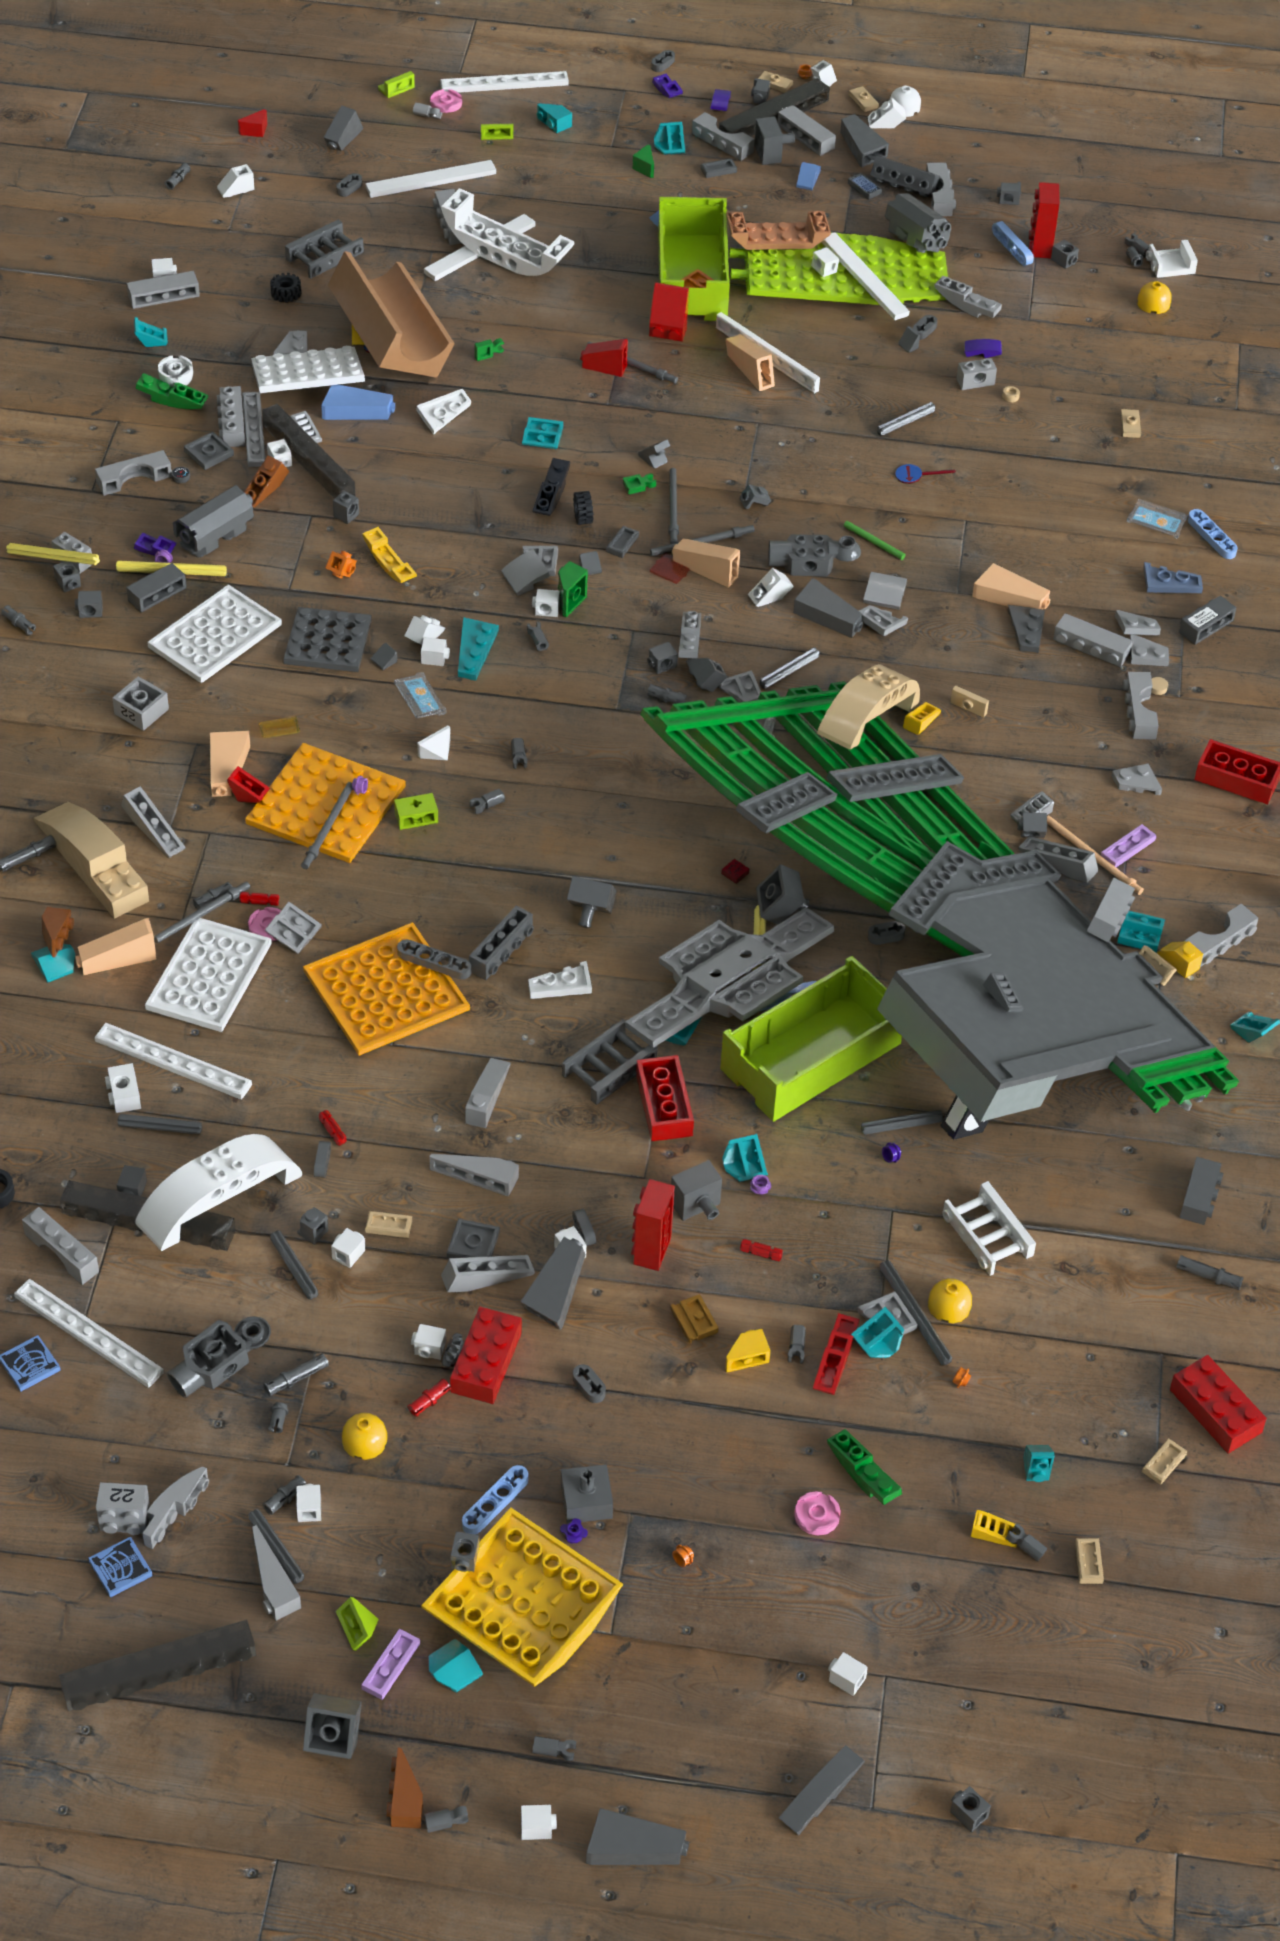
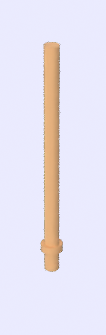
M1047 816V824L1079 849L1094 852L1096 862L1120 881L1134 887L1135 893L1140 895L1144 889L1136 883L1134 878L1126 876L1051 816Z

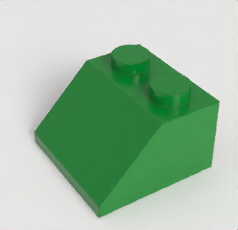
M571 561L562 566L558 571L559 603L565 618L587 598L588 570Z

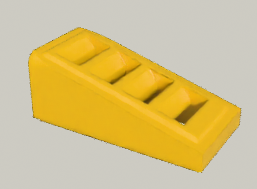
M925 702L905 716L903 728L918 735L941 713V710Z
M981 1510L976 1511L971 1537L1014 1548L1017 1547V1544L1011 1543L1006 1539L1008 1530L1012 1531L1015 1523ZM990 1526L995 1527L994 1531L989 1530ZM999 1528L1004 1529L1003 1535L998 1533Z

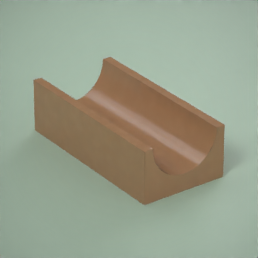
M344 251L328 283V287L380 368L437 378L455 343L401 262H396L383 276L368 280L352 254Z

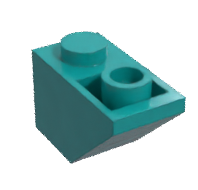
M537 104V118L554 132L559 133L572 127V112L563 105Z
M1026 1445L1023 1456L1026 1481L1043 1482L1049 1480L1055 1457L1054 1451L1049 1445Z

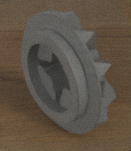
M455 1333L450 1338L444 1351L443 1366L449 1368L457 1361L464 1343L462 1334Z

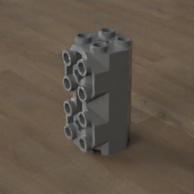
M909 193L897 194L895 196L896 199L887 204L885 217L889 221L888 230L890 233L898 235L899 239L907 240V245L915 247L916 251L921 253L926 251L939 252L940 248L947 246L951 225L946 218Z
M234 485L174 521V535L176 538H181L182 541L179 543L182 548L196 557H203L219 547V538L231 540L233 537L246 531L247 521L254 517L253 499L249 494H245V492L239 489L237 485Z

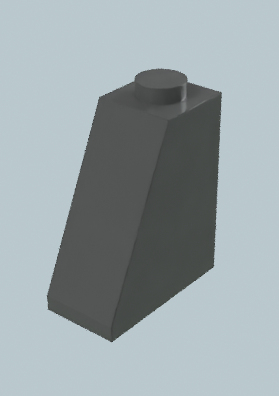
M341 105L324 136L330 149L342 151L363 130L356 110Z

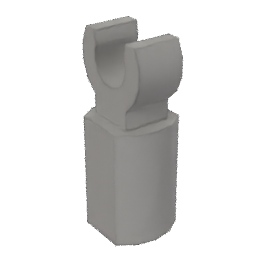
M421 103L414 104L413 113L415 115L428 118L432 116L441 119L442 112H440V109Z

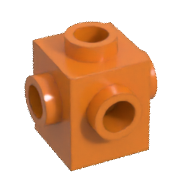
M332 551L325 568L332 571V575L342 579L343 576L350 578L351 574L355 571L357 560L352 559V554L341 551V553Z

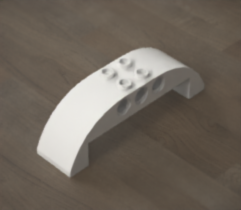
M460 188L441 206L448 226L460 242L475 254L518 274L537 276L549 272L574 245V241L559 235L548 246L473 211L474 195Z
M260 1134L244 1135L197 1157L173 1172L146 1200L136 1218L135 1224L163 1251L179 1242L180 1225L273 1175L286 1185L301 1177L302 1171L269 1137Z

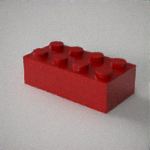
M1039 182V187L1035 189L1034 194L1035 203H1033L1032 207L1033 216H1031L1030 221L1031 230H1029L1028 248L1035 258L1051 259L1060 205L1059 183Z
M1210 739L1198 763L1194 780L1268 805L1280 780V762Z
M673 1055L637 1060L636 1078L651 1142L693 1136L694 1118L679 1056Z
M649 1179L647 1186L642 1187L640 1193L641 1202L640 1204L636 1203L633 1211L635 1219L632 1226L634 1230L632 1242L634 1244L631 1255L634 1256V1265L659 1271L672 1238L674 1185Z
M479 1306L450 1377L451 1393L494 1404L522 1334L521 1317Z
M1209 1355L1204 1356L1173 1375L1170 1391L1227 1454L1263 1432L1267 1418Z

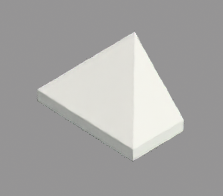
M447 725L418 742V757L421 759L448 760L451 741L450 727Z

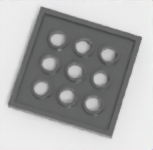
M298 607L284 656V664L359 672L372 622V615Z

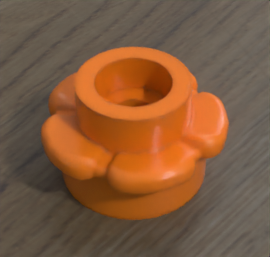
M807 64L800 65L797 73L801 78L807 79L812 76L811 66Z
M960 1367L955 1374L952 1382L957 1385V1388L961 1385L965 1387L970 1380L971 1375L968 1374V1368Z
M677 1545L676 1550L672 1553L675 1562L681 1567L691 1565L694 1557L691 1548Z

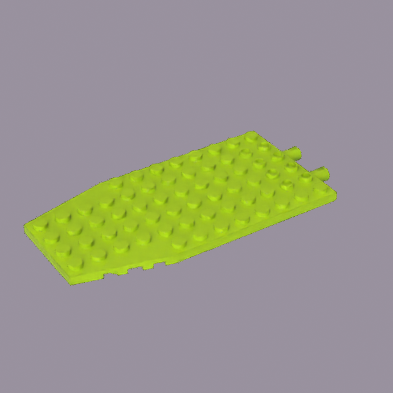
M836 233L902 304L908 300H912L913 303L920 302L922 299L927 301L947 300L935 288V283L942 276L948 277L945 252L926 251L921 253L916 251L915 247L896 240L872 235ZM822 242L812 249L746 250L745 248L733 247L729 249V258H740L745 261V269L731 268L730 279L745 280L747 295L880 305L840 262H838L837 272L822 277L811 266L813 253L826 248Z

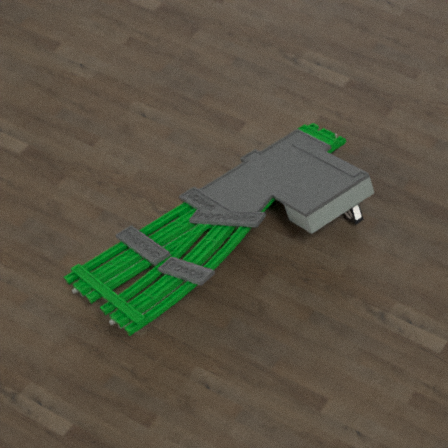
M845 681L831 683L828 688L829 691H822L817 685L790 688L784 697H780L776 691L760 692L759 700L738 703L732 696L717 698L715 706L708 707L703 700L673 704L670 712L664 713L658 706L642 708L640 715L649 724L650 728L677 755L687 762L693 770L700 774L703 779L710 783L731 803L736 805V811L743 818L757 826L760 831L772 833L785 845L828 873V875L868 899V901L888 911V915L897 922L909 926L917 933L927 934L963 956L896 971L877 1008L884 1018L889 1021L896 1031L934 1070L936 1075L956 1094L940 1125L953 1140L982 1133L990 1119L1040 1107L1054 1081L1109 1068L1110 1071L1118 1076L1154 1113H1157L1162 1106H1166L1170 1100L1157 1085L1179 1107L1189 1111L1192 1107L1189 1099L1201 1102L1212 1089L1199 1074L1204 1073L1223 1094H1228L1230 1088L1236 1087L1239 1083V1080L1226 1068L1229 1060L1155 986V984H1159L1163 979L1155 968L1138 951L1123 954L1110 940L1106 942L1087 932L1091 921L1053 883L1060 879L1061 874L1037 850L1015 854L955 794L949 786L962 784L964 776L942 754L919 757L877 716L867 722L864 729L896 761H891L864 732L862 733L859 745L851 750L821 736L851 768L840 759L798 714L817 732L830 705L847 684ZM775 717L787 732L828 773L826 778L832 785L783 746L756 719ZM731 723L749 742H751L761 753H763L769 760H771L777 767H779L792 779L789 780L782 773H780L763 757H761L755 750H753L745 741H743L726 724ZM681 730H684V731H685L705 752H707L716 762H714L706 753H704V752H703L689 737H687ZM920 790H926L962 826L969 836L978 843V849ZM878 797H880L933 852H931ZM825 805L828 806L830 809H832L834 812H836L837 814H839V815H840L841 817H843L845 820H847L848 822H850L851 824H853L855 827H857L858 829H860L861 831H863L864 833H866L867 835H869L870 837H872L873 839H875L876 841H878L879 843H881L882 845H884L885 847H887V848L890 849L891 851H893V852H895L896 854H898L899 856L903 857V858L906 859L907 861L903 860L902 858H900V857H898L897 855H895L894 853L890 852L889 850H887L886 848H884V847L881 846L880 844L876 843L875 841H873L872 839H870L869 837H867L866 835H864L863 833H861L860 831H858L857 829H855L853 826H851L850 824H848L847 822H845L844 820H842L840 817H838L837 815H835L833 812H831L830 810H828V809H827L826 807H824V806H825ZM1003 972L1007 976L1024 1008L1022 1012H1006L988 992L983 984L990 973Z

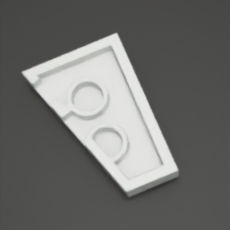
M460 389L417 405L416 411L434 435L471 405V400L465 391Z
M587 961L581 962L580 966L572 969L570 966L565 967L562 972L556 974L549 972L528 979L530 998L592 993Z

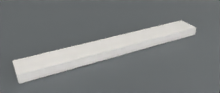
M560 71L440 79L441 89H444V91L451 89L457 92L565 86L568 85L569 80L567 72Z
M491 160L370 182L366 183V189L370 198L494 175L496 174V168Z
M523 214L504 225L524 233L535 227V221ZM464 246L424 268V274L436 281L480 256Z
M831 233L830 236L822 241L824 246L839 258V262L894 320L909 316L910 311L836 233Z
M720 312L717 314L716 328L729 337L739 334L743 335L772 354V364L775 368L814 394L819 391V376L724 313Z
M105 1023L95 1036V1042L241 1100L252 1086V1080L108 1023Z
M28 1279L14 1293L15 1298L146 1387L149 1388L164 1373L163 1368L31 1279Z

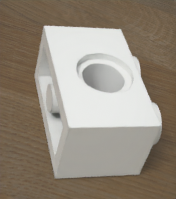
M133 1063L108 1067L109 1076L105 1077L107 1089L112 1091L108 1093L110 1106H115L116 1113L141 1109Z

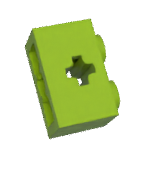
M433 793L394 800L395 816L400 830L438 823V808Z

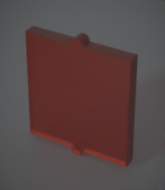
M667 553L660 560H657L656 564L650 569L651 573L675 584H678L690 571V568L673 561V556Z

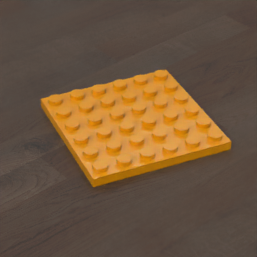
M302 743L270 785V790L260 803L254 806L245 818L247 825L309 848V846L313 845L348 782L352 783L354 778L357 779L358 776H363V778L368 779L366 793L357 795L354 790L351 791L319 848L321 853L351 863L393 805L394 800L403 791L406 781Z
M413 922L303 966L304 973L359 1056L470 1010V1004L449 975L403 960L398 956L397 945L402 940L408 939L429 946ZM421 954L420 957L423 959H427L430 957V955Z

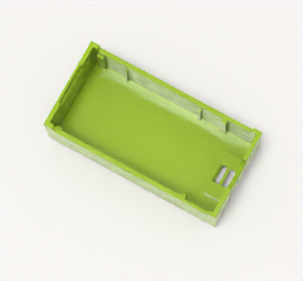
M660 197L658 222L659 283L684 287V280L681 279L699 269L714 280H706V288H689L688 315H705L704 321H716L717 314L720 312L728 316L730 279L726 218L727 198Z
M850 956L846 959L845 965L733 1032H731L730 1028L724 1031L720 1069L737 1086L742 1085L756 1099L755 1104L774 1122L901 1044L902 1036L877 1010L887 988L853 956Z

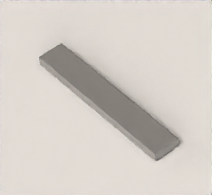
M244 392L242 397L248 467H260L265 460L260 392Z

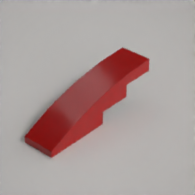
M838 1313L813 1385L814 1390L835 1395L854 1341L851 1334L858 1329L860 1319Z

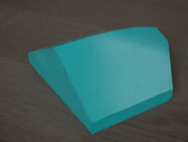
M682 122L660 123L654 136V146L663 155L685 153Z
M137 317L134 318V334L145 347L167 345L166 328L163 327L161 329L139 321Z
M63 944L62 950L58 951L56 957L51 956L48 947L31 952L32 958L47 983L74 972L75 951L69 944Z
M1247 1012L1230 1024V1027L1249 1043L1262 1037L1277 1026L1280 1021L1277 1018L1271 1019L1254 1015L1253 1012Z
M757 1134L729 1140L722 1157L724 1169L728 1174L739 1182L751 1180L756 1175H768Z
M884 1307L855 1330L851 1336H853L870 1358H889L899 1350L905 1329L890 1311Z
M453 1639L429 1655V1672L437 1682L451 1688L456 1693L483 1675L469 1648L456 1639Z

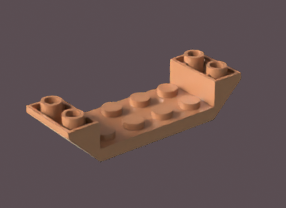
M808 211L806 222L746 223L743 212H726L732 237L746 250L812 249L831 235L824 211Z

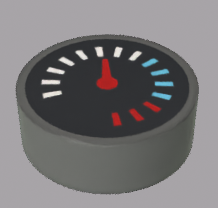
M186 467L174 468L172 470L173 481L176 483L189 481V469Z

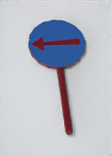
M906 464L898 467L895 476L900 482L910 484L919 481L922 475L955 473L956 470L922 472L918 466Z

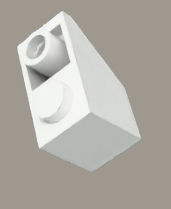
M893 98L884 102L880 108L868 116L870 128H895L906 119L904 108Z
M247 164L231 168L218 184L217 189L223 198L254 190L253 172Z
M772 568L748 595L754 604L760 607L782 600L794 586L785 574Z
M424 615L421 617L413 616L405 637L423 644L424 637L437 638L444 632L445 627L439 625L440 621L435 618H429Z

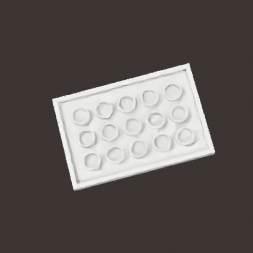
M343 346L338 349L326 348L320 351L309 350L305 353L295 351L284 355L280 353L273 356L259 355L251 358L260 393L365 381L356 349L351 346Z
M228 584L148 641V648L198 682L203 683L281 626L282 620Z
M199 918L192 923L145 1004L146 1010L222 1032L272 944L271 938Z

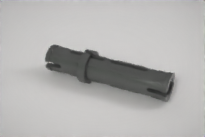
M49 835L37 842L33 841L25 848L1 858L0 870L4 872L32 857L41 856V853L56 847L54 838Z
M1183 1255L1180 1256L1176 1267L1177 1269L1215 1281L1217 1285L1223 1284L1240 1290L1244 1277L1226 1272L1224 1268L1218 1269Z
M320 1354L292 1370L281 1372L280 1376L263 1383V1388L269 1397L285 1388L290 1389L296 1382L328 1367V1360L324 1354Z

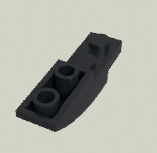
M552 458L545 481L542 482L532 510L533 513L547 516L553 513L566 485L565 479L570 468V461Z

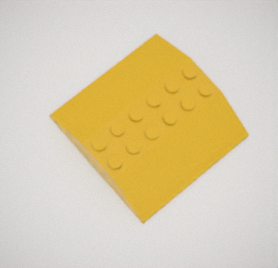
M510 1507L480 1540L474 1572H461L454 1569L422 1604V1608L535 1687L563 1666L593 1632L623 1586V1583Z

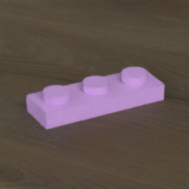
M1141 824L1103 850L1101 856L1115 867H1118L1154 842L1156 834Z
M399 1629L362 1683V1690L383 1700L420 1645V1639Z

